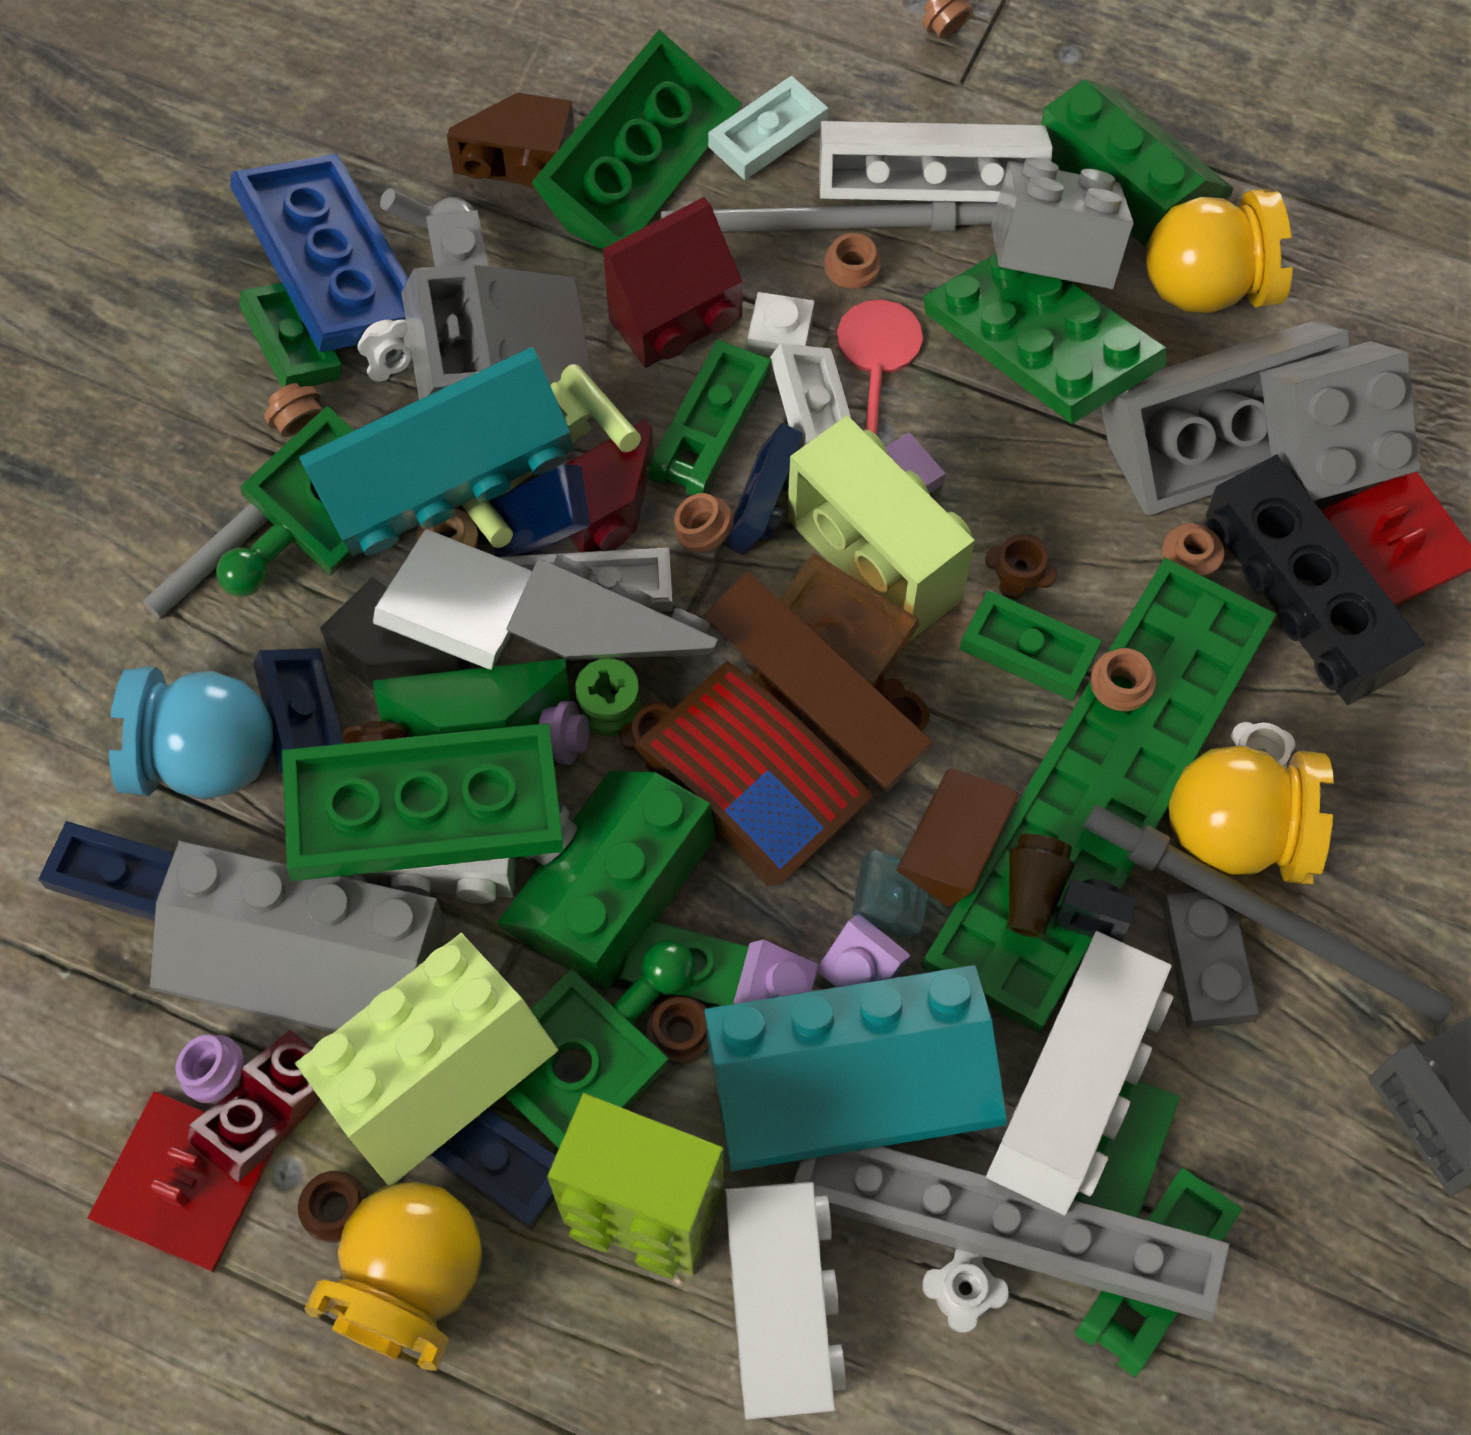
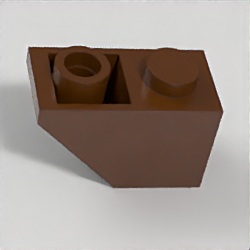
M515 93L450 127L447 141L453 174L466 175L474 179L486 178L519 183L535 188L532 181L575 131L572 101Z

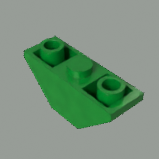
M565 658L494 666L492 670L476 668L373 680V690L380 720L404 726L408 731L407 737L539 724L544 709L552 706L557 707L561 701H571Z

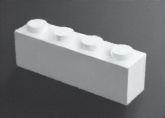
M821 121L820 199L998 202L1008 160L1024 163L1026 158H1040L1051 162L1052 144L1045 125Z
M1098 931L1095 932L985 1178L1064 1216L1078 1191L1091 1197L1108 1159L1107 1156L1096 1151L1101 1136L1104 1135L1114 1140L1131 1102L1119 1096L1124 1081L1133 1085L1137 1084L1153 1048L1142 1043L1141 1039L1146 1028L1155 1033L1159 1031L1172 1002L1173 995L1162 991L1172 967L1171 964Z

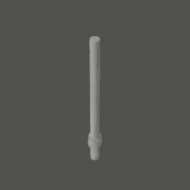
M931 201V203L717 209L713 211L722 232L931 226L932 232L955 231L956 225L992 224L997 202ZM661 211V219L675 211Z

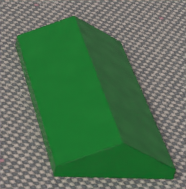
M659 29L535 177L532 184L567 232L603 250V248L635 233L647 225L708 148V132L732 117L742 103Z

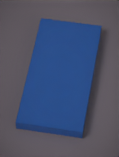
M338 154L231 172L230 187L320 353L358 345L365 330L375 322L381 320H406L401 292L409 278Z

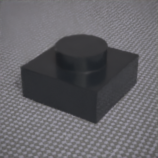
M1070 879L1054 926L1091 938L1098 931L1122 942L1131 924L1137 899L1123 895L1117 886L1106 881L1088 879L1081 882Z

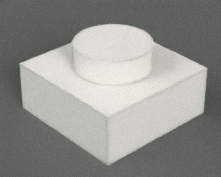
M758 292L747 339V351L771 356L780 343L807 346L814 316L815 301Z

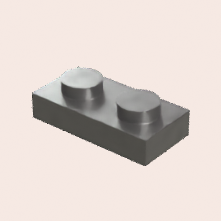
M1200 891L1166 894L1162 907L1187 1029L1254 1022L1259 1015L1237 911Z

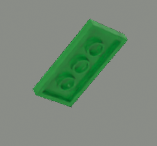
M996 253L923 296L925 314L1071 424L1079 421L1166 366V347L1070 281L999 267Z
M549 723L282 750L286 857L290 881L563 852V838Z

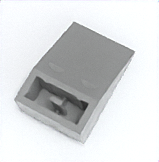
M474 264L413 269L401 294L419 400L532 346L550 385L553 382L557 383L560 381L563 370L572 364L579 365L592 379L575 277Z
M557 554L553 564L540 558L537 559L506 627V630L515 637L563 659L565 658V660L572 663L591 662L605 658L626 660L712 655L718 641L717 638L707 634L711 625L708 621L679 608H675L670 618L650 608L652 605V597L619 581H616L612 591L593 583L595 575L592 574V569L560 554Z

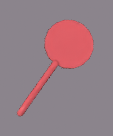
M884 299L868 300L853 306L841 318L837 330L838 348L845 359L859 370L871 373L865 430H870L876 435L882 374L894 373L908 367L919 355L923 343L921 324L913 312L899 303Z

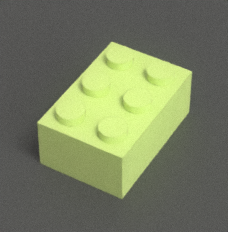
M846 415L790 456L787 521L857 592L874 597L884 607L888 615L889 624L907 643L962 602L975 542L969 527L960 516L953 512L947 513L930 497L929 491L922 479L910 470L904 471L887 454L884 444L875 433L870 430L863 431Z
M460 933L446 945L433 951L422 964L390 989L377 995L366 1008L333 1034L321 1039L310 1052L295 1064L352 1143L388 1185H392L559 1050L522 997L473 944Z

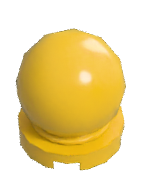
M1269 189L1250 190L1243 194L1239 208L1224 198L1199 197L1172 207L1157 224L1146 245L1148 278L1159 296L1185 312L1209 314L1234 306L1245 294L1255 308L1285 303L1290 293L1293 267L1281 268L1280 239L1292 238L1287 210L1278 191L1269 192Z
M1243 745L1210 749L1184 768L1169 801L1170 828L1181 848L1188 855L1227 876L1256 874L1277 862L1284 882L1312 885L1314 884L1313 874L1321 875L1324 870L1332 832L1333 814L1320 813V783H1334L1331 761L1325 753L1298 751L1293 754L1289 766L1284 768L1269 753Z
M418 1181L387 1185L363 1199L345 1223L337 1252L342 1279L336 1282L318 1280L304 1310L309 1316L320 1318L326 1309L338 1316L331 1329L334 1332L397 1360L402 1347L422 1353L417 1365L425 1370H437L450 1342L449 1338L437 1329L436 1321L458 1310L476 1285L483 1257L479 1228L466 1206L442 1187Z

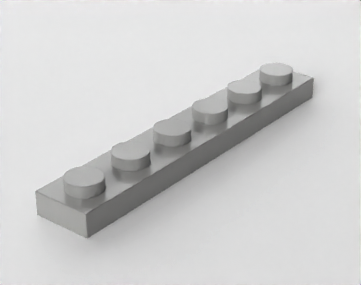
M884 1147L804 1159L800 1162L794 1183L812 1182L815 1197H828L831 1213L1212 1322L1229 1243L1073 1200L1064 1216L985 1178V1175Z

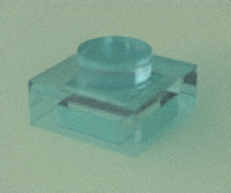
M874 849L861 860L851 916L855 917L860 914L874 926L909 940L922 931L928 893L896 871L900 860Z

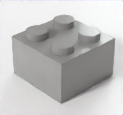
M1026 158L1024 163L1008 160L991 224L998 266L1113 289L1133 226V220L1120 183L1115 182V178L1106 172L1095 169H1083L1079 175L1060 171L1059 167L1053 162L1040 158Z
M1369 341L1260 372L1271 457L1277 454L1313 501L1420 471L1408 352Z

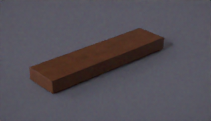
M749 571L738 579L703 614L704 619L711 623L710 626L887 793L933 748V742Z

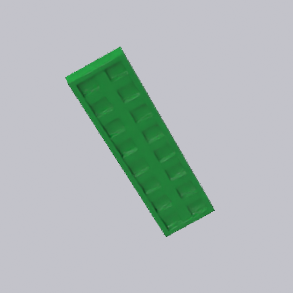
M1164 557L1108 651L1129 648L1140 652L1148 659L1156 676V686L1150 700L1144 706L1133 711L1113 710L1103 705L1096 698L1089 682L1008 817L975 888L968 896L956 904L926 954L922 968L929 972L975 965L987 1005L1040 1034L1093 939L1054 926L1070 879L1081 882L1088 879L1102 880L1122 890L1136 863L1127 859L1128 851L1083 827L1088 814L1093 806L1097 804L1139 828H1142L1145 824L1155 829L1157 828L1169 807L1171 794L1184 768L1196 759L1277 614ZM1124 677L1111 679L1115 685L1121 688L1130 689L1133 687L1131 682ZM1022 834L1044 835L1059 839L1072 846L1070 860L1074 862L1075 868L1051 917L1045 938L1027 937L1006 929L1009 915V850L1017 848L1019 836Z

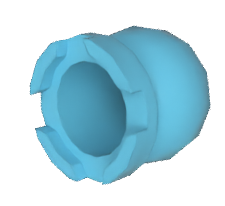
M143 666L142 668L125 669L122 672L116 686L110 717L124 718L122 750H109L111 778L118 793L150 796L156 790L161 779L177 793L206 800L235 793L258 778L271 756L273 721L262 699L244 681L218 672L204 671L184 674L167 686L163 672L157 667Z

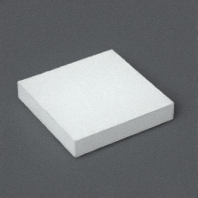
M425 529L375 607L373 623L492 670L512 635L506 630V627L532 570Z

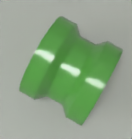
M605 658L589 663L579 673L576 680V697L581 715H586L588 718L590 730L602 736L620 735L622 727L626 724H632L635 715L641 710L639 683L634 670L623 661ZM610 688L616 690L618 693H611Z

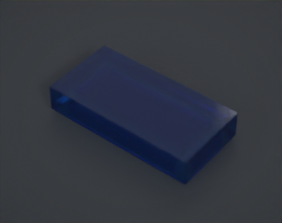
M563 464L489 501L513 532V537L506 546L501 548L494 547L496 557L526 556L590 526L582 466Z

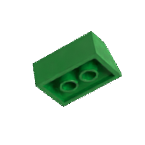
M1083 79L1044 107L1041 125L1046 126L1052 144L1051 162L1056 164L1060 171L1080 175L1083 169H1095L1112 175L1115 178V182H1119L1133 220L1130 234L1145 247L1157 224L1172 207L1199 197L1227 199L1232 195L1234 188L1114 88Z
M609 771L572 820L577 825V830L570 843L550 863L546 865L540 863L497 921L499 928L566 969L570 970L572 968L584 980L605 993L624 968L627 956L652 921L656 922L716 838L710 803L656 772Z

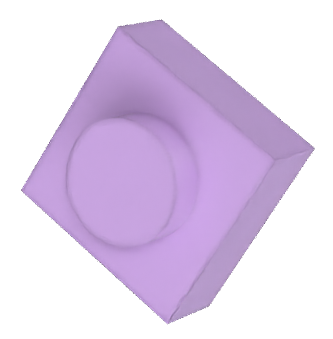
M858 914L847 922L818 966L817 972L835 987L897 978L911 955L862 915Z
M764 939L749 944L733 1004L811 992L818 964Z

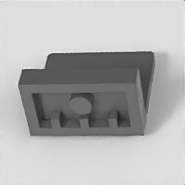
M1470 1016L1418 1048L1412 1043L1391 1055L1367 1078L1450 1197L1471 1186Z

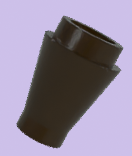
M1022 834L1019 836L1017 848L1009 850V915L1006 924L1007 930L1032 938L1046 937L1048 924L1075 868L1074 862L1070 860L1071 845L1044 835Z

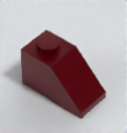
M646 419L633 426L641 436V441L634 450L623 452L610 438L542 477L547 509L579 552L615 550L624 544L632 533L636 532L649 482L647 477L648 469L654 455L652 427Z

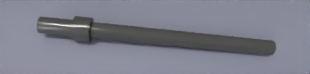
M1097 804L1093 806L1088 814L1083 827L1128 851L1127 859L1150 872L1155 867L1439 1023L1449 1014L1453 1005V999L1168 844L1170 840L1168 835L1147 824L1139 828Z

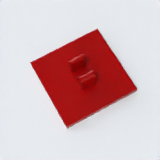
M1417 471L1389 479L1321 510L1395 606L1471 572V544Z
M153 1091L87 1219L214 1273L274 1150L238 1182L188 1142L189 1125L205 1112Z

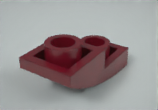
M291 1030L285 1033L242 1067L240 1085L189 1125L188 1142L236 1181L239 1182L299 1125L320 1101L317 1093L295 1064L310 1052L313 1047Z

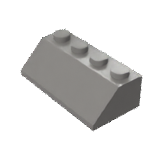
M1310 321L1163 368L1101 406L1108 445L1143 513L1150 516L1213 495L1217 485L1271 458L1260 372L1350 347L1348 330Z
M179 841L156 901L150 987L156 992L335 1032L366 1008L377 995L390 989L422 964L433 951L440 948L446 923L437 898L339 876L290 881L286 864Z

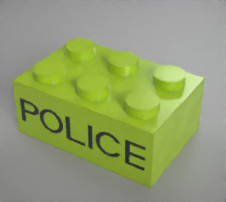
M583 1093L547 1178L563 1224L572 1227L569 1237L573 1240L602 1252H608L611 1243L635 1252L637 1255L634 1262L638 1266L666 1278H674L677 1270L693 1276L724 1198L723 1147Z

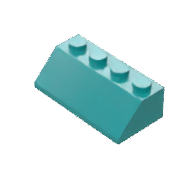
M532 346L316 448L299 458L342 541L352 556H355L361 552H364L365 555L383 552L397 543L399 540L397 535L418 525L421 528L437 526L454 515L455 507L473 498H476L479 502L493 499L510 488V481L530 471L534 475H541L552 471L565 462L566 454L574 451L568 425Z
M975 965L704 1009L709 1057L731 1172L1006 1126L1007 1117L992 1018Z

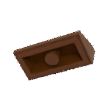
M952 768L948 769L936 789L896 871L947 907L968 896L975 888L1019 794L1007 786Z

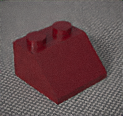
M705 197L603 248L609 321L644 368L662 359L668 360L678 356L688 345L711 333H721L727 330L737 319L742 317L743 281L711 204Z

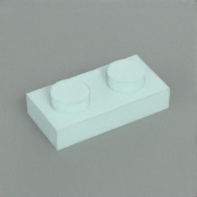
M790 76L708 132V147L741 178L746 180L820 129L821 121H828V107L793 76Z

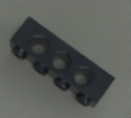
M1277 454L1215 487L1205 516L1209 529L1218 535L1223 546H1228L1241 563L1244 577L1250 587L1257 593H1263L1277 611L1279 623L1286 635L1293 641H1299L1314 660L1316 673L1327 688L1336 690L1348 706L1410 671L1423 650L1425 643ZM1261 530L1272 531L1281 538L1268 537ZM1296 577H1307L1314 581L1317 586L1305 585ZM1332 624H1342L1351 629L1355 635L1343 634L1335 629Z

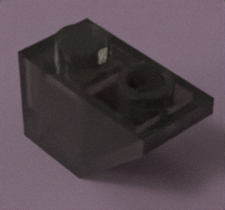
M373 576L320 627L330 656L372 690L373 680L470 669L467 660L374 624L375 607L384 595L387 587Z

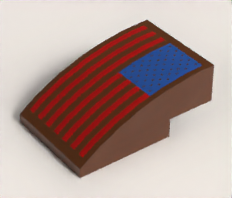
M729 661L724 662L633 744L659 775L710 803L716 831L715 839L717 841L725 839L767 887L782 884L873 797L846 765L806 725L763 687Z

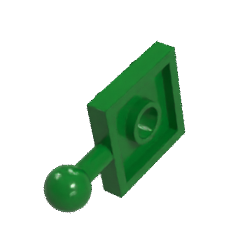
M328 406L240 486L241 495L274 525L250 549L235 548L229 550L219 560L216 569L217 580L220 586L230 595L248 597L257 593L266 581V566L292 542L330 576L352 556L342 541L323 503L312 494L311 488L313 484L299 458L316 448L355 431Z
M664 940L652 945L642 959V976L613 1005L605 1000L571 968L531 1009V1012L559 1051L503 1096L558 1149L561 1146L583 1093L628 1110L671 1065L669 1058L632 1024L660 994L678 993L684 990L692 981L695 973V961L689 949L677 941ZM569 1049L585 1050L592 1057V1066L588 1075L575 1083H566L559 1080L555 1075V1064L559 1056Z

